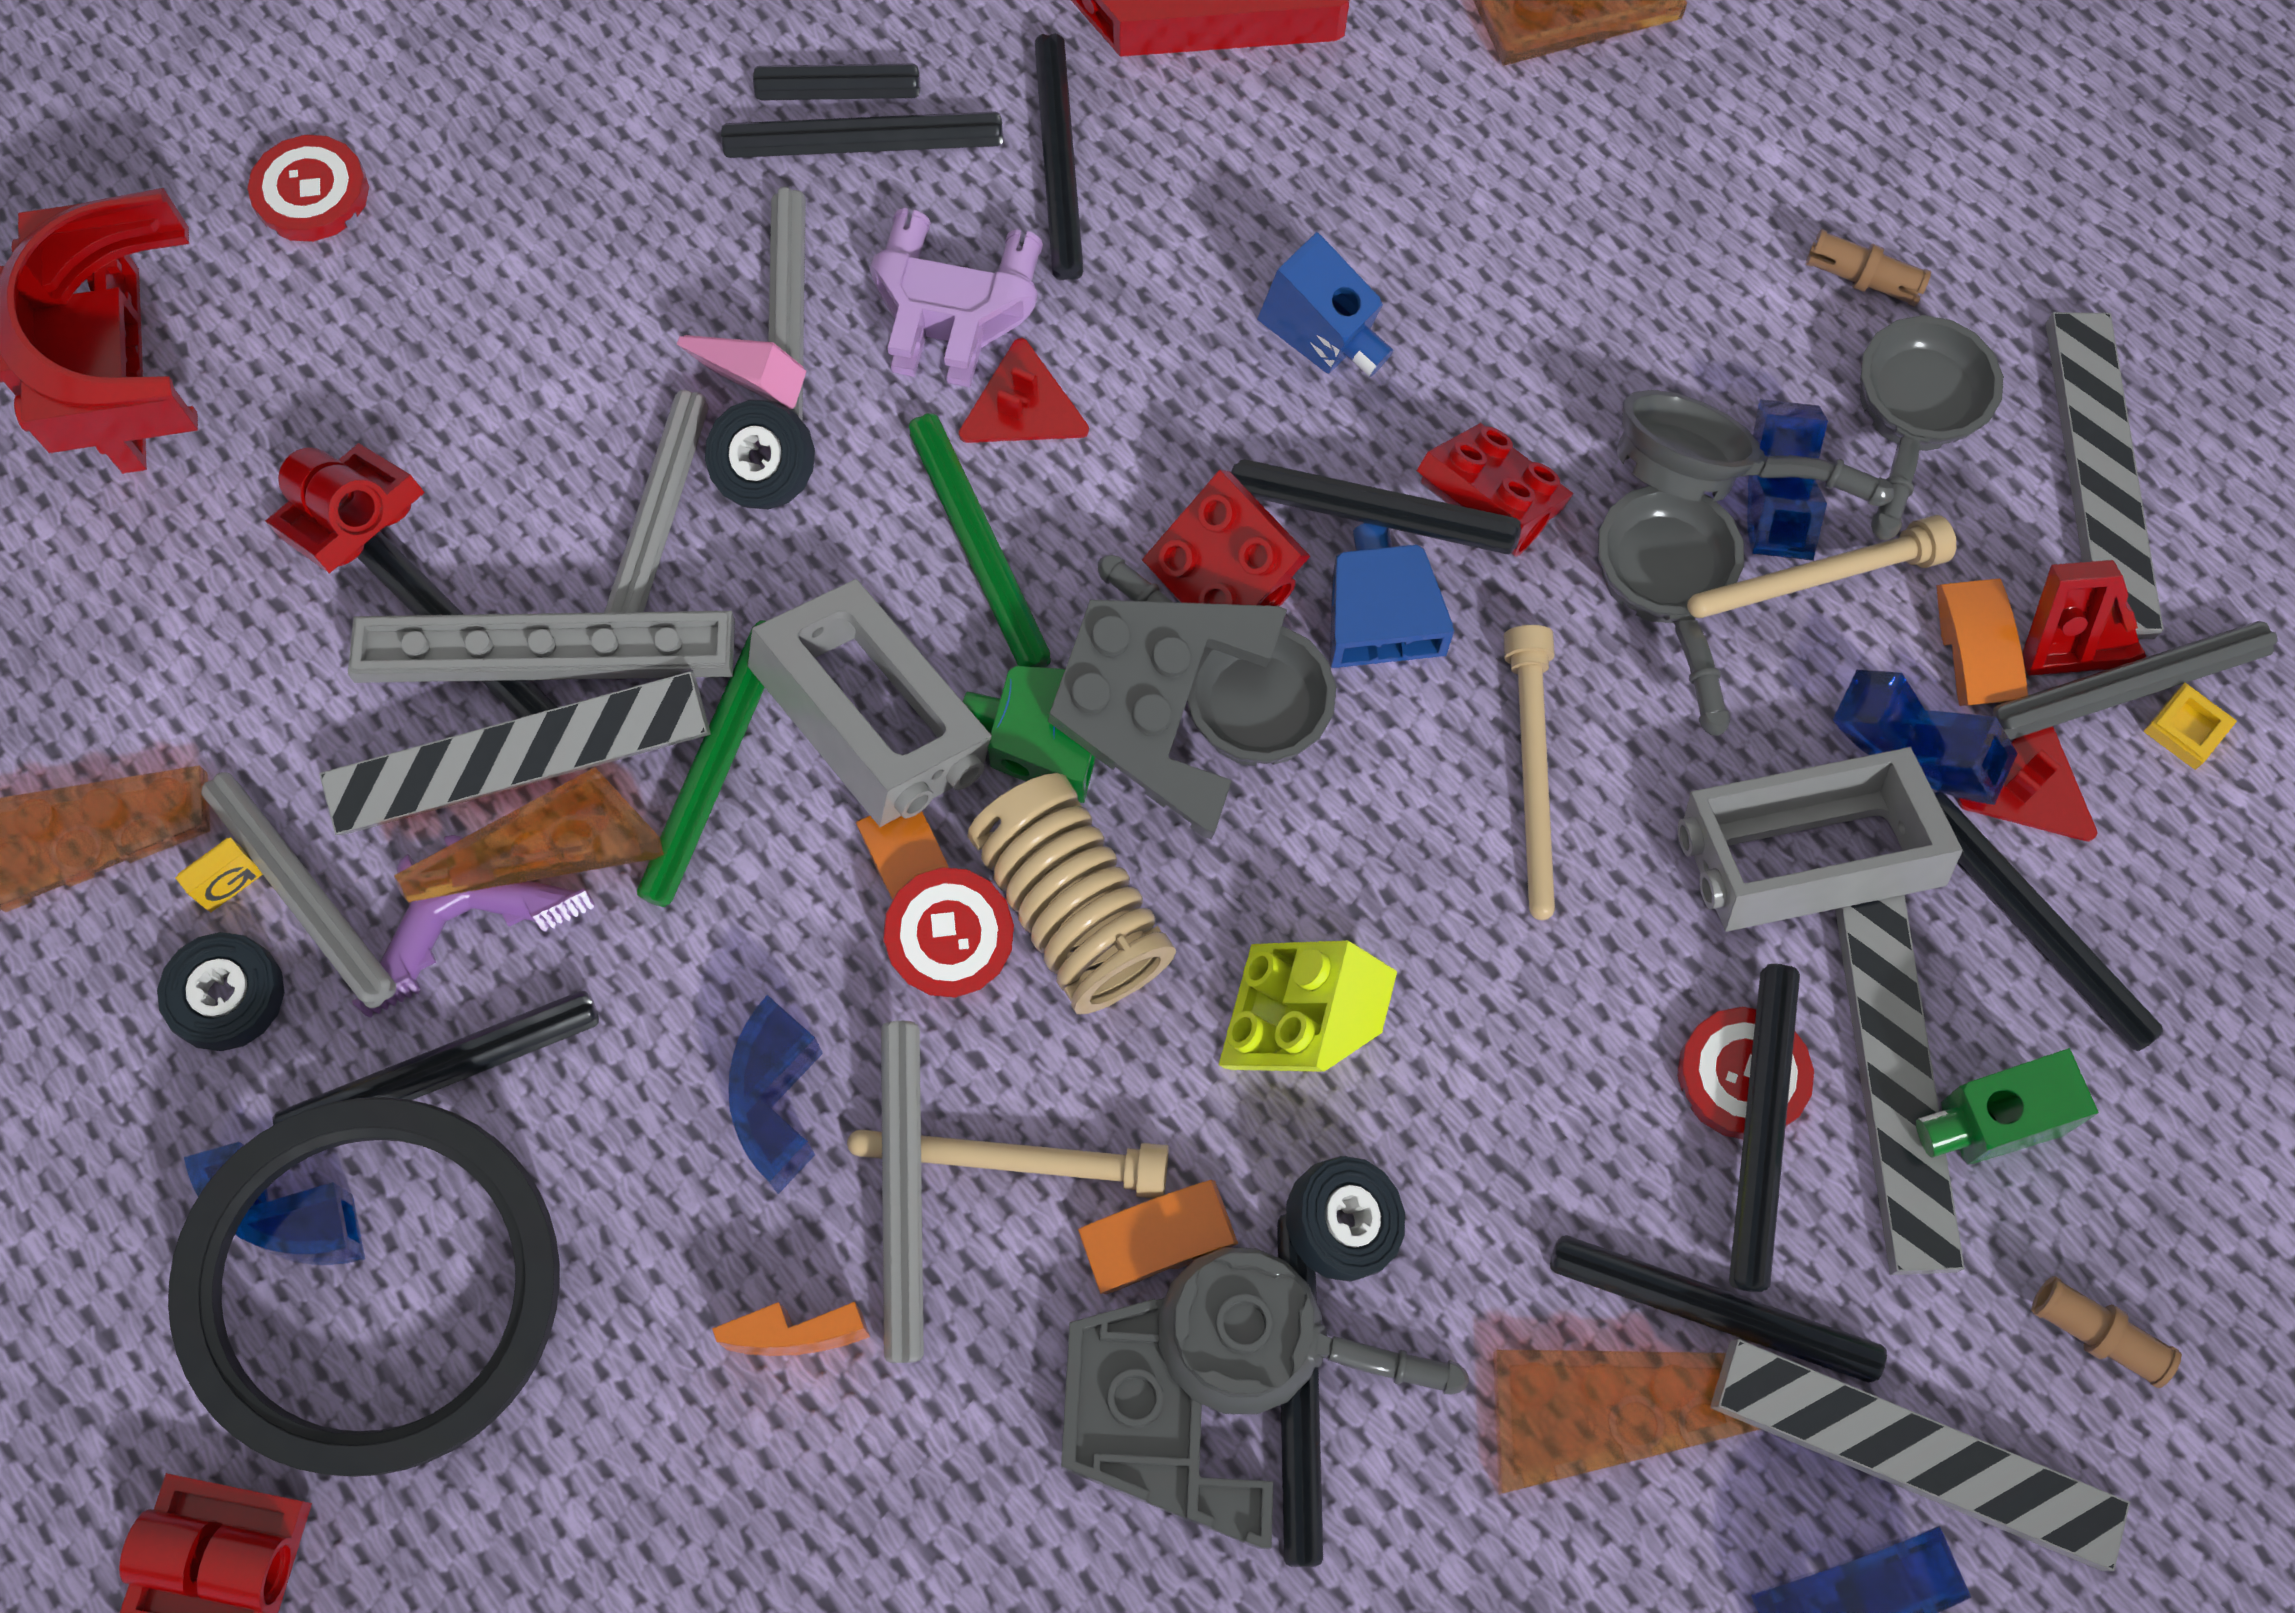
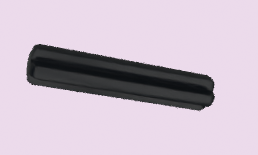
M913 63L757 66L753 73V88L756 98L761 101L916 98L920 93V72L918 66Z

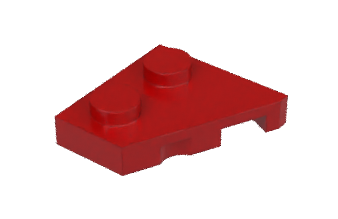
M2114 560L2051 565L2022 652L2024 667L2029 676L2106 670L2146 657L2135 630L2138 626L2134 612L2127 602L2129 595L2126 584Z

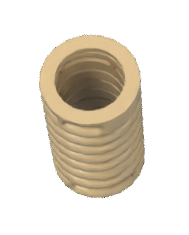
M1053 773L1030 779L999 796L974 819L968 829L967 837L977 850L982 849L981 859L988 869L994 871V881L1001 891L1006 892V900L1013 911L1019 913L1018 920L1023 928L1031 933V941L1036 949L1044 953V962L1049 970L1057 974L1056 982L1071 1001L1073 1010L1076 1014H1089L1109 1007L1149 983L1174 959L1176 949L1166 933L1162 932L1158 926L1153 928L1155 916L1148 908H1140L1143 903L1140 892L1134 887H1128L1130 877L1126 870L1122 867H1115L1117 857L1112 848L1103 846L1105 840L1099 828L1091 826L1092 817L1087 809L1081 806L1078 801V795L1066 776ZM1001 819V824L994 832H990L994 824Z

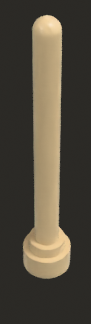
M1940 515L1915 520L1908 525L1906 530L1901 532L1899 538L1697 593L1689 599L1687 608L1693 617L1704 618L1904 561L1921 568H1928L1948 562L1954 557L1956 552L1955 532L1949 521Z
M1522 625L1511 628L1504 633L1505 661L1511 664V671L1518 674L1529 911L1535 919L1547 920L1555 911L1543 673L1549 669V662L1555 657L1553 630L1546 626Z
M856 1130L848 1137L847 1147L855 1156L882 1159V1132ZM921 1135V1163L1124 1182V1189L1136 1190V1197L1154 1199L1165 1195L1169 1145L1141 1143L1140 1149L1127 1148L1126 1155Z

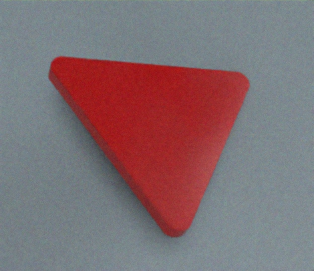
M1018 338L1012 343L960 428L959 438L965 443L1084 438L1089 433V425L1027 340Z
M2053 726L2015 738L1958 797V804L1964 810L2086 842L2092 841L2098 833Z

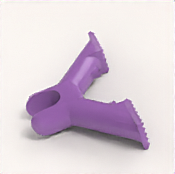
M456 835L445 836L444 840L454 865L452 873L442 883L435 885L425 884L409 854L400 860L397 867L398 879L410 905L380 961L382 967L396 983L395 994L389 999L384 1000L376 1008L366 1007L358 998L352 1001L353 1005L365 1016L372 1018L373 1012L380 1014L381 1008L387 1010L389 1004L395 1006L397 1000L403 1002L405 997L411 999L413 993L419 995L421 988L416 979L422 969L436 963L431 950L446 921L471 909L501 914L509 927L524 919L534 921L541 930L547 932L549 926L555 928L556 923L563 924L564 919L570 921L572 915L578 917L579 911L585 913L587 908L593 910L594 902L585 888L574 891L482 871L474 851L466 839Z

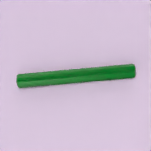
M926 413L921 417L912 419L908 427L910 437L1017 665L1047 667L1051 663L1050 650L939 417L934 413Z
M760 620L753 627L762 624L766 621ZM752 629L733 670V677H730L709 724L711 735L704 736L637 888V895L653 905L666 907L673 901L765 687L748 668Z

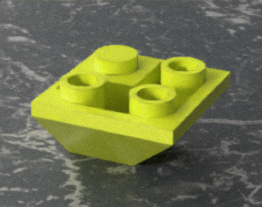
M1348 940L1251 944L1218 1065L1229 1070L1325 1072L1383 1032L1397 971Z

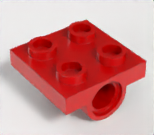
M1482 423L1428 451L1416 470L1423 476L1421 484L1445 503L1517 518L1521 522V534L1517 548L1511 553L1515 557H1518L1539 536L1549 520L1565 508L1574 494L1560 483L1559 476L1552 469L1541 463L1532 462L1513 448V443L1506 434Z
M360 443L355 445L339 460L317 448H302L291 453L284 460L279 470V487L288 502L266 519L265 522L280 539L330 574L338 566L346 565L356 559L363 551L364 544L385 526L393 525L402 520L410 511L411 504L425 492L411 474Z
M1219 470L1142 558V561L1181 603L1281 606L1290 596L1296 585L1293 575L1311 556L1230 471Z
M166 1473L154 1510L148 1509L139 1515L132 1525L122 1549L119 1573L122 1582L129 1584L120 1613H279L312 1503Z

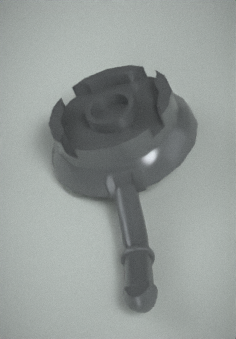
M1926 315L1896 320L1875 334L1862 355L1860 375V401L1864 412L1867 409L1869 415L1874 419L1872 424L1883 437L1897 444L1891 471L1886 479L1893 485L1894 497L1891 502L1878 507L1877 513L1873 515L1871 521L1873 533L1881 540L1893 538L1902 527L1901 518L1906 502L1914 491L1912 480L1918 463L1919 450L1939 449L1943 444L1951 443L1952 441L1956 442L1969 436L1989 423L2002 401L2004 376L1995 353L1975 332L1953 320Z
M1659 390L1633 392L1623 402L1622 426L1624 432L1617 445V456L1623 464L1629 458L1634 460L1636 465L1632 474L1642 482L1664 493L1685 500L1700 502L1706 491L1712 492L1714 496L1713 501L1723 500L1730 493L1736 478L1747 475H1759L1761 478L1795 477L1826 482V488H1837L1868 501V504L1879 507L1891 502L1894 497V488L1889 481L1845 465L1842 459H1837L1835 463L1818 458L1795 455L1765 456L1764 451L1760 449L1758 441L1746 427L1728 414L1705 402L1678 393Z
M1652 486L1630 491L1609 509L1598 532V559L1602 568V576L1611 596L1621 606L1625 603L1630 609L1637 611L1636 616L1650 622L1674 623L1676 626L1675 632L1690 668L1689 682L1694 685L1700 711V717L1698 718L1700 725L1710 735H1722L1729 726L1730 713L1725 708L1719 682L1721 672L1718 668H1715L1706 637L1698 624V620H1695L1696 617L1689 613L1687 603L1694 594L1737 583L1744 568L1743 538L1733 517L1720 504L1713 501L1712 497L1706 494L1698 502L1664 493Z
M1105 555L1100 558L1098 562L1100 578L1106 584H1112L1132 601L1172 602L1159 591L1160 588L1156 583L1151 584L1125 564V560L1121 557ZM1282 626L1267 668L1205 647L1187 703L1194 725L1218 753L1242 765L1256 766L1257 763H1273L1275 765L1289 761L1320 739L1334 715L1337 686L1328 660L1308 638Z
M1224 1247L1194 1259L1171 1282L1159 1311V1348L1170 1376L1194 1401L1223 1414L1257 1415L1288 1402L1311 1378L1314 1368L1321 1367L1323 1358H1328V1361L1352 1369L1392 1378L1393 1382L1397 1385L1405 1382L1442 1390L1443 1394L1453 1395L1460 1393L1469 1383L1466 1370L1451 1360L1445 1363L1408 1355L1405 1350H1399L1397 1353L1336 1336L1328 1337L1327 1328L1322 1324V1314L1309 1284L1287 1261L1257 1248Z

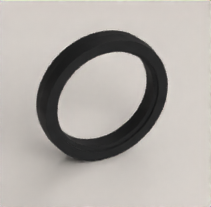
M387 1097L338 1101L305 1110L266 1129L236 1151L206 1184L192 1206L178 1238L169 1277L168 1311L176 1355L187 1381L211 1416L233 1437L259 1454L299 1470L324 1475L357 1477L403 1471L437 1459L474 1438L499 1417L528 1382L541 1359L550 1337L557 1311L560 1288V1261L557 1239L542 1195L526 1169L499 1140L464 1117L431 1104ZM388 1140L423 1146L451 1159L474 1177L492 1198L506 1225L513 1248L515 1290L509 1320L501 1341L489 1362L463 1392L442 1408L417 1421L382 1430L352 1431L325 1427L303 1420L270 1400L253 1383L235 1356L228 1339L222 1309V1279L231 1242L246 1213L261 1193L287 1170L308 1157L330 1148L361 1141Z

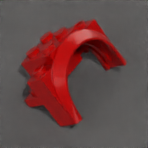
M164 188L81 204L18 213V239L12 241V255L5 266H0V382H4L15 394L14 409L21 428L26 432L30 431L48 453L96 446L98 452L102 455L106 454L121 473L124 474L147 470L146 438L198 431V413L193 406L186 405L175 390L172 379L169 376L143 377L139 268L129 254L189 244V226ZM87 279L90 291L73 294Z

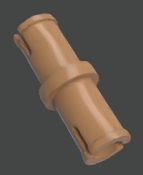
M1823 229L1817 234V243L1813 242L1805 263L1809 267L1814 266L1853 281L1852 288L1864 292L1867 288H1871L1907 302L1913 307L1920 301L1921 296L1918 293H1924L1931 276L1930 270H1923L1884 255L1883 247L1871 244L1869 248L1829 234Z
M2056 1276L2050 1277L2041 1286L2034 1298L2031 1308L2034 1315L2039 1318L2043 1317L2083 1341L2084 1351L2094 1357L2103 1359L2108 1356L2148 1380L2156 1388L2165 1386L2178 1370L2182 1357L2181 1352L2177 1348L2168 1346L2128 1322V1313L2111 1304L2103 1307L2064 1284Z

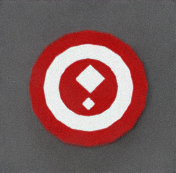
M301 135L283 140L263 153L251 170L247 190L252 208L266 227L268 226L275 230L279 236L290 241L314 242L337 235L347 228L345 222L354 213H356L357 217L366 206L369 184L359 158L345 143L328 136Z
M940 867L916 875L897 891L885 913L883 942L890 964L907 984L930 996L956 998L981 990L1000 974L1012 951L1014 923L1007 901L991 881L968 869Z
M1743 1006L1717 1011L1696 1026L1680 1051L1677 1074L1681 1090L1685 1091L1686 1098L1692 1105L1690 1108L1697 1118L1721 1135L1743 1139L1756 1019V1009ZM1796 1032L1794 1033L1786 1126L1800 1117L1812 1096L1813 1064L1806 1044Z

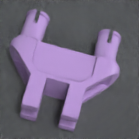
M908 208L898 209L893 217V226L886 249L874 255L870 265L871 276L876 288L895 318L888 344V353L894 355L891 363L892 373L915 377L926 337L948 341L944 357L945 365L949 366L947 383L970 388L981 348L1019 326L1035 307L1038 293L1032 278L1038 256L1043 247L1042 240L1034 233L1027 231L1022 248L1019 245L1021 230L1010 231L1006 237V246L999 271L995 273L919 259L926 233L929 232L930 220L925 214L913 210L910 225L906 224L909 213Z

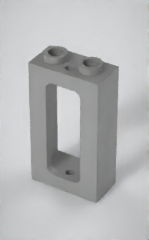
M857 579L752 628L748 668L879 827L900 816L910 818L917 815L929 805L933 798L952 788L962 790L974 783L983 773L988 745L992 735ZM855 639L938 738L905 755L893 752L815 658Z
M1911 747L1691 791L1684 819H1680L1678 822V837L1681 848L1687 857L1694 856L1700 871V890L1703 900L1710 910L1716 909L1725 932L1947 886L1963 851ZM1871 816H1880L1890 823L1903 851L1744 883L1728 846Z

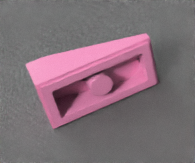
M690 335L679 336L677 345L713 372L788 409L795 407L807 371L775 343Z

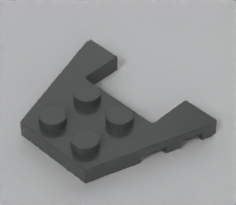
M1090 599L1051 708L1048 722L1109 768L1114 770L1116 767L1143 787L1146 790L1145 794L1164 808L1167 805L1191 823L1190 828L1199 835L1212 839L1232 780L1170 759L1169 753L1204 648L1208 647L1267 668L1271 661L1287 609L1279 606Z
M1165 1298L1144 1301L1070 1322L1061 1469L1257 1549H1271L1273 1481L1202 1478L1199 1475L1202 1404L1194 1401L1170 1376L1160 1351L1159 1311Z

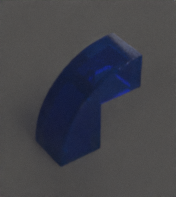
M1760 399L1753 436L1767 457L1769 455H1795L1819 459L1828 420L1819 405ZM1749 475L1747 528L1752 554L1814 561L1827 507V502L1815 479L1795 477L1761 478L1759 475Z
M1857 669L1833 718L1835 724L1848 739L1867 755L1911 747L1932 789L1980 803L1995 805L2018 754L1996 716L1925 710L1903 673Z
M767 995L756 1007L738 1038L729 1072L728 1093L733 1125L746 1155L769 1186L779 1194L815 1156V1153L808 1141L771 1108L813 1065L823 1052L816 1038Z
M238 1141L184 1157L188 1176L198 1197L219 1168L244 1144ZM334 1182L269 1201L268 1192L265 1189L250 1207L235 1233L239 1238L270 1254L297 1263L337 1265L365 1259L353 1194Z
M1938 1526L1883 1543L1839 1564L1779 1582L1751 1595L1758 1613H1939L1971 1598V1595L1942 1529Z

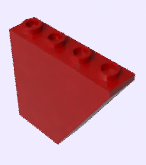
M1350 0L1071 1L1115 52L1122 57L1337 41L1345 36Z

